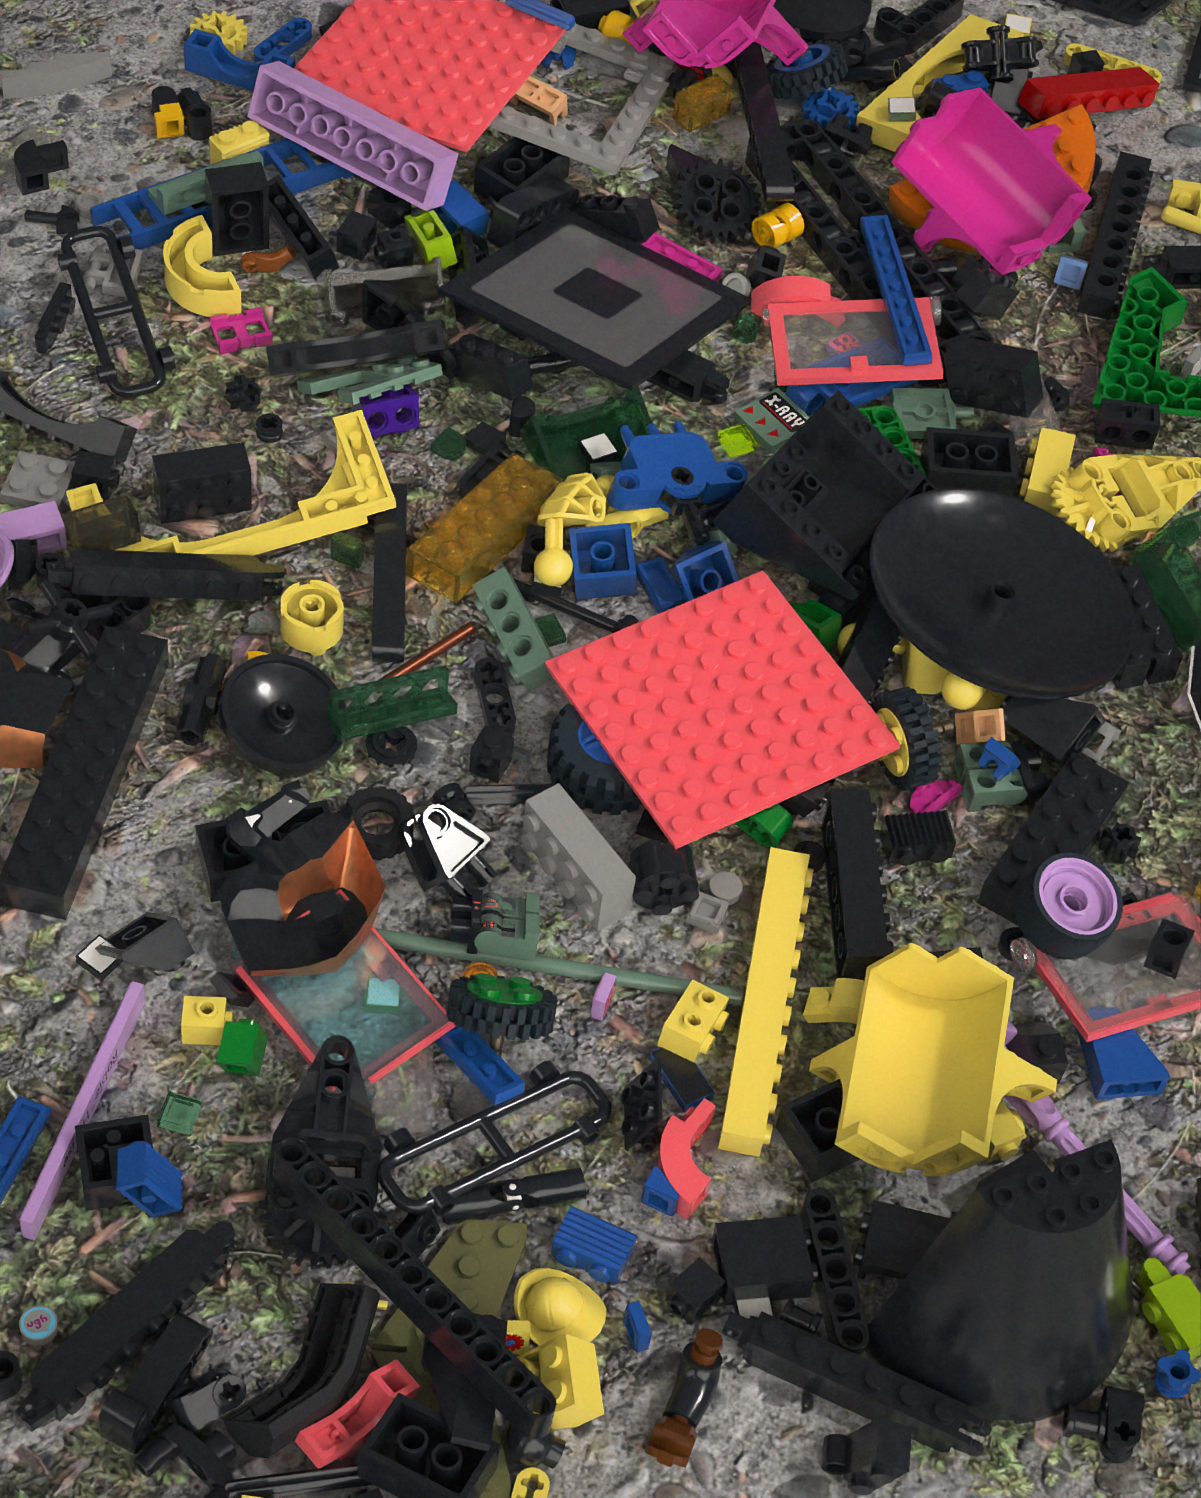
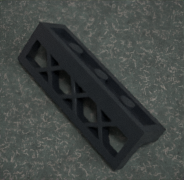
M464 225L451 235L458 263L448 266L450 280L489 256L487 240ZM453 302L456 321L465 326L479 315L472 309ZM480 315V316H482L483 318H485L486 320H488V321H490L491 323H493L494 325L497 323V322H495V321H493V320H491V319H489V318H487V317H485V316H483V315Z

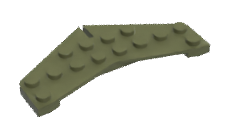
M476 1219L462 1221L431 1261L428 1268L472 1313L497 1317L517 1264L520 1262L526 1246L527 1223ZM397 1308L372 1342L371 1358L376 1369L397 1359L421 1386L413 1400L439 1413L441 1405L437 1394H432L430 1388L431 1377L428 1371H424L421 1364L425 1335ZM495 1415L491 1440L500 1444L497 1470L479 1498H510L511 1480Z

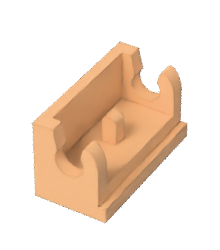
M532 76L527 78L510 99V102L514 105H517L518 100L549 115L550 124L555 126L558 122V115L561 118L568 115L567 95Z

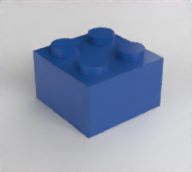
M630 523L569 528L570 554L573 562L576 600L637 594V574Z

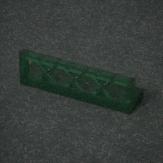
M444 665L329 691L327 724L339 740L343 741L457 714L458 703L448 692L449 669ZM438 678V688L423 689L430 680ZM402 686H412L405 695L398 697L394 695ZM379 691L383 693L375 702H365L372 693ZM353 699L346 709L338 710L339 700Z

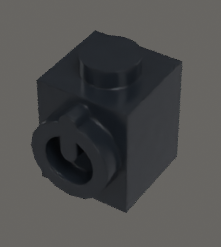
M760 246L749 260L746 277L749 279L751 287L754 289L766 281L782 277L786 255L780 253L774 247Z
M485 725L471 747L469 772L499 783L512 761L514 737L506 732L503 727L490 728Z

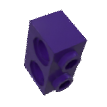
M409 384L403 385V389L397 391L388 390L381 392L382 396L369 399V396L360 397V403L352 404L353 412L362 410L372 439L378 438L382 434L392 432L404 433L409 429L419 427V397Z

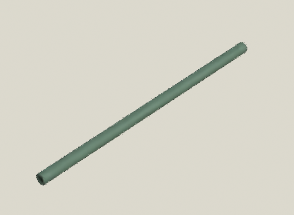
M375 928L390 947L395 949L600 982L602 975L606 972L617 976L615 985L678 996L684 994L692 981L536 955L535 960L485 954L479 950L477 954L467 953V943ZM699 982L729 997L727 1004L741 1006L744 989Z

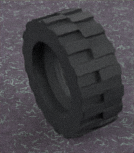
M370 786L367 789L356 791V794L353 796L351 795L347 802L353 807L354 822L372 859H375V861L385 858L391 859L394 858V855H400L404 852L398 835L399 825L403 820L414 816V812H412L413 807L410 802L408 803L407 798L403 794H399L397 790L387 789L384 786ZM383 812L392 817L394 826L388 833L371 834L362 828L361 820L368 813ZM414 823L409 826L410 834L412 837L414 832Z

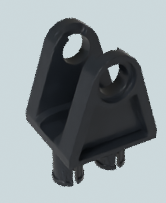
M433 804L424 809L421 815L411 816L403 820L399 825L398 835L419 885L424 891L437 885L438 887L442 886L452 898H471L472 889L458 874V871L463 866L472 874L481 888L493 880L492 877L495 878L498 875L479 853L491 840L489 836L447 807ZM430 813L440 818L441 827L428 819ZM411 824H418L419 831L423 837L422 840H415L411 836L409 827Z

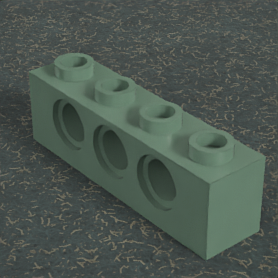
M505 566L474 583L472 586L477 597L473 598L482 615L487 613L489 619L485 621V624L493 637H499L501 642L496 644L505 661L510 659L512 666L508 667L515 682L517 684L523 682L530 692L551 680L553 677L545 667V661L554 658L516 582Z

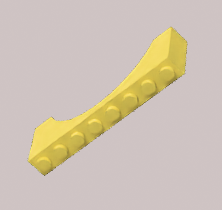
M970 14L921 59L917 60L910 69L904 72L899 80L889 85L882 94L875 98L864 110L860 111L857 115L856 126L858 127L859 123L871 126L873 128L870 139L873 141L872 144L896 152L897 147L910 134V127L915 121H889L888 98L915 97L916 102L918 97L931 86L932 79L942 78L945 75H952L963 71L965 58L961 44L972 40H990L986 29L1000 24ZM1010 28L1008 38L1024 37L1023 32ZM916 111V120H918L921 117Z

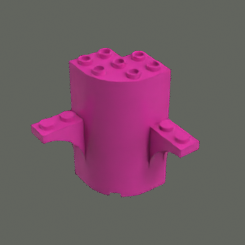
M657 0L622 33L639 53L654 42L666 56L675 62L687 67L698 66L705 67V69L726 64L739 55L752 42H757L768 48L787 66L808 49L806 42L773 7L776 0Z
M981 87L947 94L941 100L940 108L936 115L924 119L920 118L911 125L910 134L897 147V154L891 162L934 206L926 214L927 219L912 236L916 244L926 253L931 251L944 238L959 239L974 247L1001 275L1022 269L1040 258L1043 249L1047 248L1050 244L1054 246L1069 231L1092 199L1064 171L1053 153L1052 146L1062 130L1056 124L1040 126L1032 130H1023Z

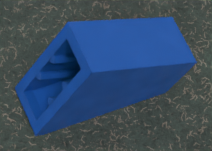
M1094 1008L1085 1011L1092 1023L1121 1015L1117 1009L1103 1010L1102 1008ZM1076 1028L1096 1100L1162 1094L1170 1078L1169 1072L1133 1029L1086 1042Z

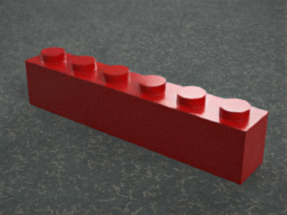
M1141 67L1026 79L1018 103L1036 119L1050 118L1080 104L1083 105L1087 113L1149 107L1155 99L1160 83Z

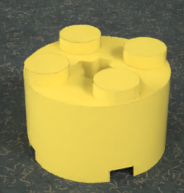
M310 580V584L300 585V582L288 587L281 597L280 605L282 640L291 647L303 652H309L314 656L323 655L327 649L337 644L342 637L344 625V605L339 591L331 584L320 580Z

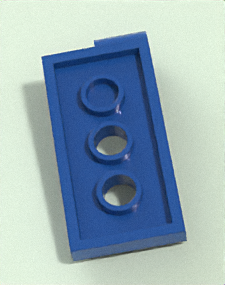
M882 339L811 368L850 367V356H867L869 366L902 365L903 363L900 354ZM918 380L789 385L785 394L809 416L814 414L824 404L825 400H828L837 390L857 407L891 393L892 388H904L918 382Z

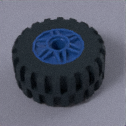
M570 704L565 705L559 711V715L554 718L549 735L547 771L551 775V782L559 783L580 809H592L594 814L602 815V812H610V815H621V811L627 810L628 813L639 810L640 804L644 807L574 706Z

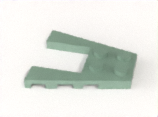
M414 356L400 358L394 362H375L372 366L300 379L297 380L298 392L310 395L338 389L340 402L355 405L360 403V397L369 396V399L382 396L381 392L388 390L397 391L403 389L405 384H418L442 376V367L439 363L429 362V358L415 359Z

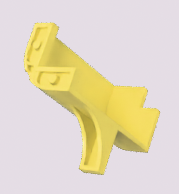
M908 943L869 965L865 975L855 1036L811 1059L809 1068L810 1072L829 1083L841 1079L843 1099L835 1145L871 1165L905 1175L906 1169L924 1170V1176L948 1175L988 1159L995 1112L1004 1096H1015L1033 1103L1056 1092L1057 1079L1004 1048L1014 977L974 954L971 950L961 946L937 958L921 946Z

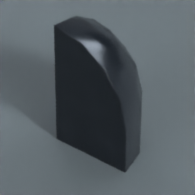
M38 539L11 540L14 547V561L8 577V591L23 587L31 581L36 573L35 562L39 557Z

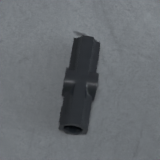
M208 653L206 656L200 657L192 683L188 682L183 697V711L176 729V738L182 740L184 744L196 746L198 743H203L211 717L217 715L221 687L227 673V661H224L219 655Z

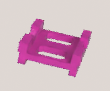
M261 307L244 310L245 315L240 313L239 316L235 314L234 317L230 315L229 318L227 314L209 317L210 329L219 347L220 355L236 352L238 347L242 349L252 347L253 344L255 347L272 344L273 334L267 327ZM259 323L264 329L262 333L250 335L246 326ZM233 329L237 338L221 340L218 331Z

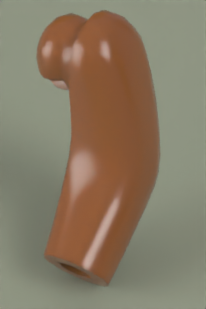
M288 244L270 253H245L241 257L240 263L246 273H254L255 271L272 273L288 264L296 257V253L293 247Z

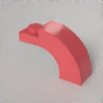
M784 276L766 281L751 291V312L769 321L767 304L841 300L830 295V284L825 281L807 276ZM845 315L816 316L836 329L841 328L845 324Z
M705 1098L697 1108L691 1106L682 1120L674 1115L671 1116L664 1128L657 1157V1167L679 1194L676 1212L685 1220L689 1219L706 1198L711 1181L710 1177L698 1169L690 1153L691 1148L713 1121L716 1105Z
M396 1359L371 1372L359 1391L337 1411L299 1431L295 1442L317 1469L326 1466L336 1459L343 1463L360 1451L398 1392L413 1400L421 1386Z

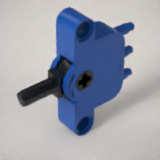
M680 421L675 422L673 425L675 433L661 434L656 425L650 423L647 426L648 435L634 437L629 426L623 425L620 431L627 450L621 462V471L616 473L606 496L609 505L614 509L623 511L660 507L662 510L673 514V516L682 515L693 542L699 546L710 540L708 530L699 531L697 526L693 527L692 520L696 519V514L700 513L699 510L702 504L722 502L736 495L743 488L748 478V470L738 462H716L705 439L693 432H687Z

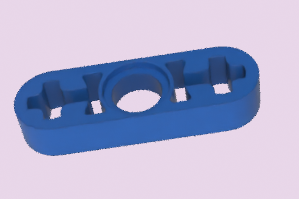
M305 18L290 20L254 48V62L265 59L270 51L289 57L311 40V22ZM278 42H288L289 44H287V45H279V44H277V43H278Z

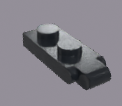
M59 283L38 323L39 328L35 334V346L38 353H46L53 346L58 334H62L65 329L68 314L72 315L74 312L76 300L72 297L71 284Z

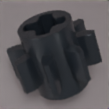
M677 68L666 81L671 85L668 89L669 94L677 101H690L692 97H696L701 89L700 86L696 85L699 81L697 74L689 68H683L682 70Z
M244 374L236 375L233 382H226L227 388L224 398L231 404L230 409H240L241 412L252 411L251 405L260 404L259 399L262 389L255 383V377L246 378Z
M1116 822L1112 830L1108 827L1104 828L1099 849L1104 850L1107 860L1124 864L1127 857L1136 858L1141 837L1136 836L1132 826Z

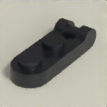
M500 440L497 441L461 478L459 485L460 497L469 503L477 504L483 502L514 469L520 468L525 459V454L518 450L512 451L508 449L507 444Z

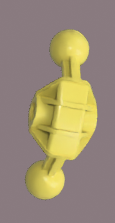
M590 473L570 475L564 482L556 486L555 491L542 504L540 515L537 516V522L539 526L545 527V549L537 555L534 561V573L540 582L549 586H561L570 579L573 572V562L569 554L563 550V528L602 522L605 512L610 506L606 496L615 476L604 475L595 479Z
M851 623L840 631L837 638V648L840 654L856 623ZM905 636L894 646L893 651L896 654H902L904 687H910V689L916 690L918 694H936L942 691V696L946 703L960 710L969 709L980 700L983 687L968 682L942 668L918 650Z

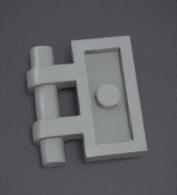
M97 246L95 251L90 254L88 260L90 267L83 275L88 294L93 293L98 285H102L103 294L126 297L111 253H106L105 247ZM135 249V258L125 260L134 286L143 261V250ZM104 267H108V268H107V271H101V270H102Z

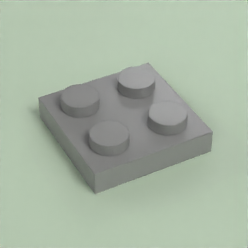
M19 450L0 492V502L30 507L55 501L59 513H61L67 499L66 491L72 488L71 472L75 462Z

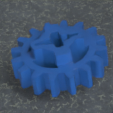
M835 87L818 93L813 91L810 96H806L803 100L801 108L803 113L802 119L814 120L825 129L827 123H831L834 116L839 112L850 118L846 130H849L850 126L855 127L857 115L860 111L858 109L859 103L858 101H853V95L845 96V90L836 92Z

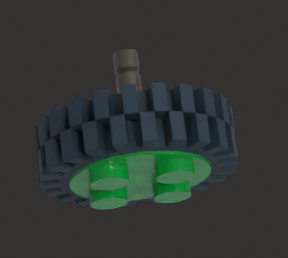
M480 973L470 975V978L463 976L460 979L453 980V983L451 982L446 1017H448L450 1022H454L455 1026L464 1027L466 1031L477 1030V1034L482 1036L487 1033L491 1034L489 1046L501 1057L504 1036H506L507 1040H515V1037L521 1040H529V1037L540 1039L541 1036H549V1033L553 1032L558 1000L556 995H552V991L544 990V987L540 985L533 986L529 979L511 977L510 980H506L505 976H497L496 978L490 974Z

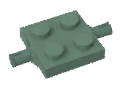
M892 388L890 395L892 406L889 407H892L898 413L909 439H924L926 427L957 429L956 419L973 418V407H956L950 398L949 389Z

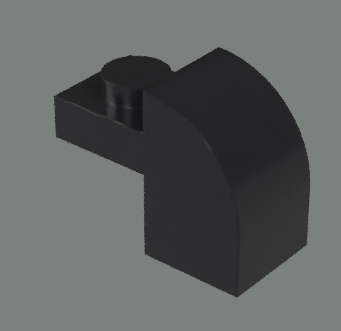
M32 139L24 142L16 149L14 153L15 176L22 195L50 189L48 173L69 168L68 149L64 140L36 146Z

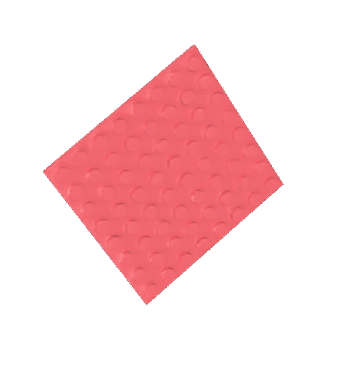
M354 0L297 63L294 69L439 144L468 152L567 30L497 0Z
M764 571L755 573L545 661V667L591 732L596 736V739L599 740L603 749L675 849L898 750L901 745Z

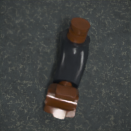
M702 1328L698 1330L695 1341L684 1347L671 1395L662 1417L656 1420L645 1450L647 1454L656 1457L658 1463L669 1467L675 1464L686 1468L697 1438L695 1429L708 1409L719 1382L722 1356L719 1349L723 1339L718 1332L712 1329Z

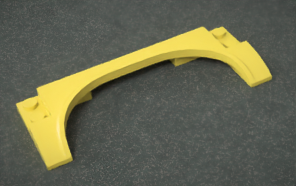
M362 410L333 417L337 437L336 462L329 480L315 497L298 501L299 509L282 518L224 535L193 542H179L177 535L158 541L149 539L128 530L112 516L100 496L96 483L66 491L82 549L254 556L368 524V515L396 508V501Z

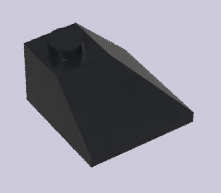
M146 912L106 938L119 949L101 944L95 947L100 955L168 972L181 968L186 963L185 959L195 954L177 918Z
M1046 1022L1013 1024L1017 1029V1034L1006 1045L1007 1049L1057 1079V1084H1059L1068 1065L1060 1033Z

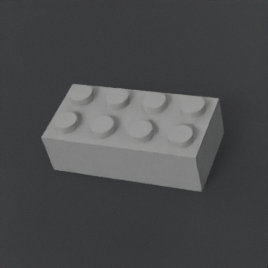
M558 783L527 799L523 816L522 843L527 851L533 852L540 860L543 871L549 876L552 875L556 880L563 896L571 899L577 906L581 918L586 923H590L598 932L629 915L636 876L563 787Z

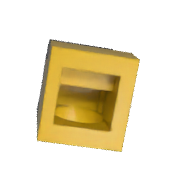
M168 86L156 87L152 91V112L154 114L157 139L184 135V116L174 89Z

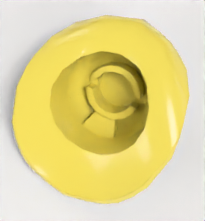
M551 1268L533 1269L518 1280L514 1294L515 1315L517 1320L530 1321V1339L538 1346L565 1333L591 1342L601 1332L607 1316L606 1307L601 1298L587 1284L567 1273Z

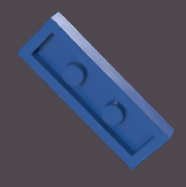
M456 1026L435 1041L442 1051L495 1106L524 1093L525 1082L475 1030L469 1032L464 1030V1027Z

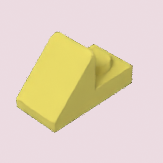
M1173 179L1167 197V206L1193 210V215L1201 218V183Z

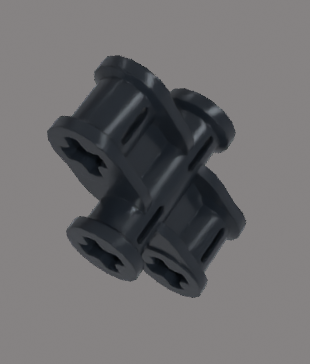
M997 25L986 29V33L989 35L990 40H972L961 44L965 58L963 72L968 73L972 70L992 71L990 83L1011 82L1014 80V76L1011 74L1010 69H1029L1039 65L1035 51V44L1038 43L1037 37L1008 38L1009 26Z

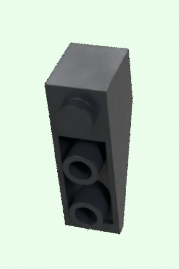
M586 194L580 197L579 201L570 209L635 242L645 243L660 228L651 200L646 198Z

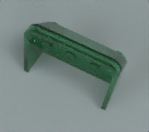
M1201 510L1173 520L1139 545L1129 558V565H1139L1177 646L1182 650L1190 652L1192 646L1201 645V571L1186 547L1193 545L1201 535Z

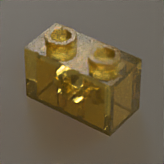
M716 73L677 92L673 119L690 133L729 114L734 88Z

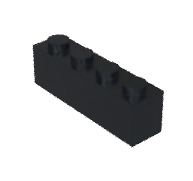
M277 175L268 181L269 216L289 245L293 247L296 255L315 282L339 269L340 266L331 247L282 178Z

